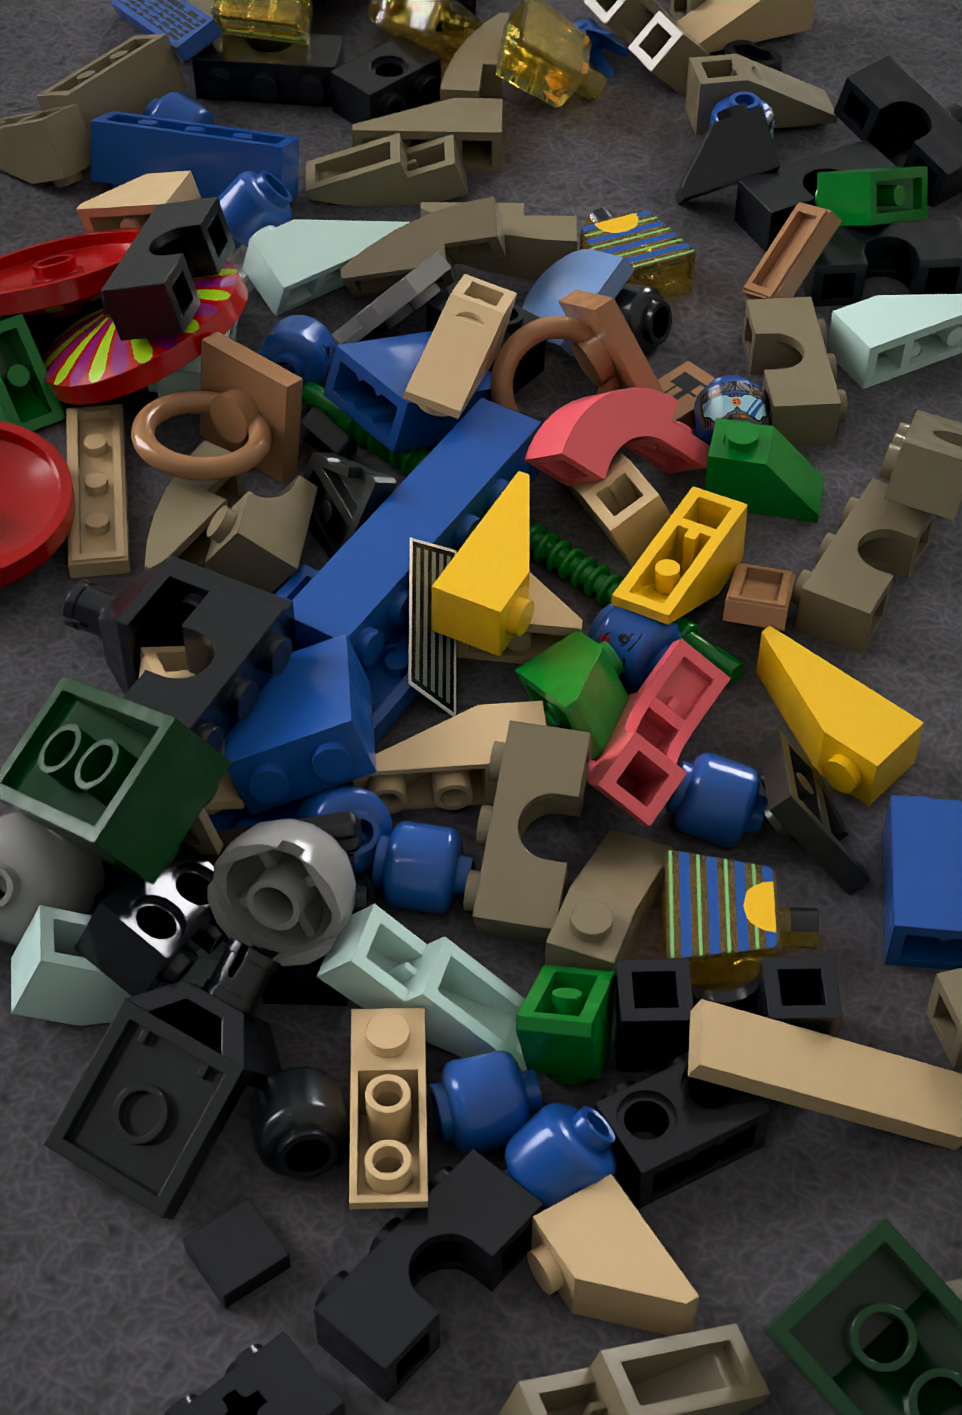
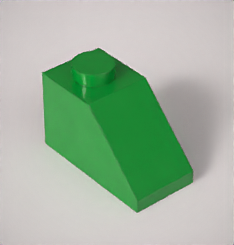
M928 166L817 173L818 187L815 193L816 207L831 210L842 220L839 226H873L927 219Z
M23 314L0 321V420L21 426L33 432L66 419L60 401L44 379L47 370Z
M716 418L708 454L704 490L748 504V513L817 523L825 479L820 472L774 426Z
M577 629L515 669L530 700L543 701L545 720L548 726L590 732L591 759H594L603 753L629 697L618 677L625 670L614 649L606 641L597 643Z
M544 965L516 1015V1032L527 1070L533 1069L535 1073L548 1074L551 1080L563 1084H580L590 1079H601L611 1054L615 972Z

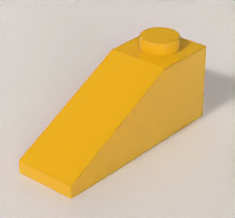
M521 471L516 473L432 585V631L499 657L514 635L520 637L526 632L534 613V601L529 599V474Z
M693 486L612 594V605L669 625L718 595L735 571L736 565H739L743 559L748 504Z
M769 625L762 631L756 674L808 759L834 789L841 793H849L867 806H870L915 763L924 722Z

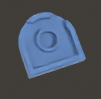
M582 249L572 252L555 262L540 276L529 291L522 308L540 318L566 316L558 302L560 299L576 289L615 299L635 269L624 257L593 249ZM565 339L545 340L546 349L570 357L574 356L572 341Z

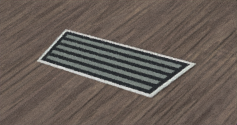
M410 537L408 684L454 717L456 716V640L432 631V585L456 555L457 550Z

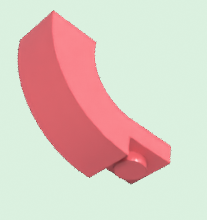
M632 387L583 397L559 408L543 423L535 434L524 461L562 484L571 486L605 480L610 463L621 446L664 473L672 474L706 468L710 445L694 436L692 429L688 425L672 420L678 402L677 399L654 389Z
M682 638L672 642L640 689L628 695V702L603 753L590 761L588 783L644 827L651 826L687 774L685 770L677 765L678 758L686 742L731 678Z

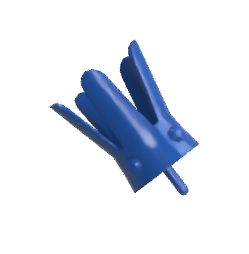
M590 18L580 19L571 26L567 34V45L571 51L579 55L587 77L592 75L587 59H589L603 75L613 78L616 73L603 54V49L623 57L628 56L630 52L626 46L610 37H615V33L605 31L599 27L596 21Z

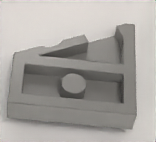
M439 250L332 333L335 347L336 345L360 341L381 323H384L390 330L412 313L414 309L417 310L440 292L441 289L435 281L452 267Z

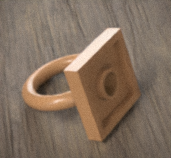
M577 289L558 301L566 316L539 318L522 326L507 339L495 359L490 380L492 402L521 413L516 405L513 394L514 374L520 360L527 351L540 342L549 339H565L573 342L572 350L577 362L591 382L598 386L596 395L632 387L649 388L664 393L615 299Z
M217 331L201 340L200 390L175 392L148 403L137 414L132 424L131 438L134 448L150 466L178 478L199 481L221 480L241 475L255 467L275 480L284 483L298 472L303 378ZM189 413H200L199 435L215 445L231 451V453L214 457L183 455L159 443L155 437V430L162 422L172 417Z

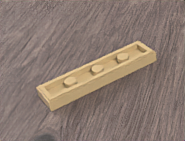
M123 404L66 409L67 465L72 478L76 505L73 523L68 532V567L70 578L130 573Z
M701 999L691 1009L688 1056L689 1077L948 1149L957 1150L962 1146V1073Z

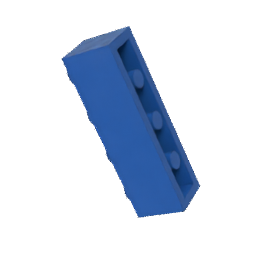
M110 111L91 120V181L108 183L112 190L148 173L191 171L200 196L211 198L219 197L241 173L253 171L259 174L262 170H265L281 181L290 192L292 200L298 197L300 137Z

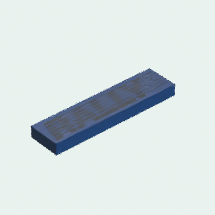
M112 0L110 2L120 17L144 34L167 33L175 55L184 62H188L222 34L221 29L212 17L185 0Z

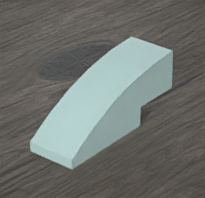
M376 904L351 915L340 936L328 954H326L317 974L319 979L364 1009L425 1008L426 1042L463 1058L499 1050L507 1051L516 1059L521 1071L527 1070L516 1032V1015L525 1000L524 997L445 936L426 944Z

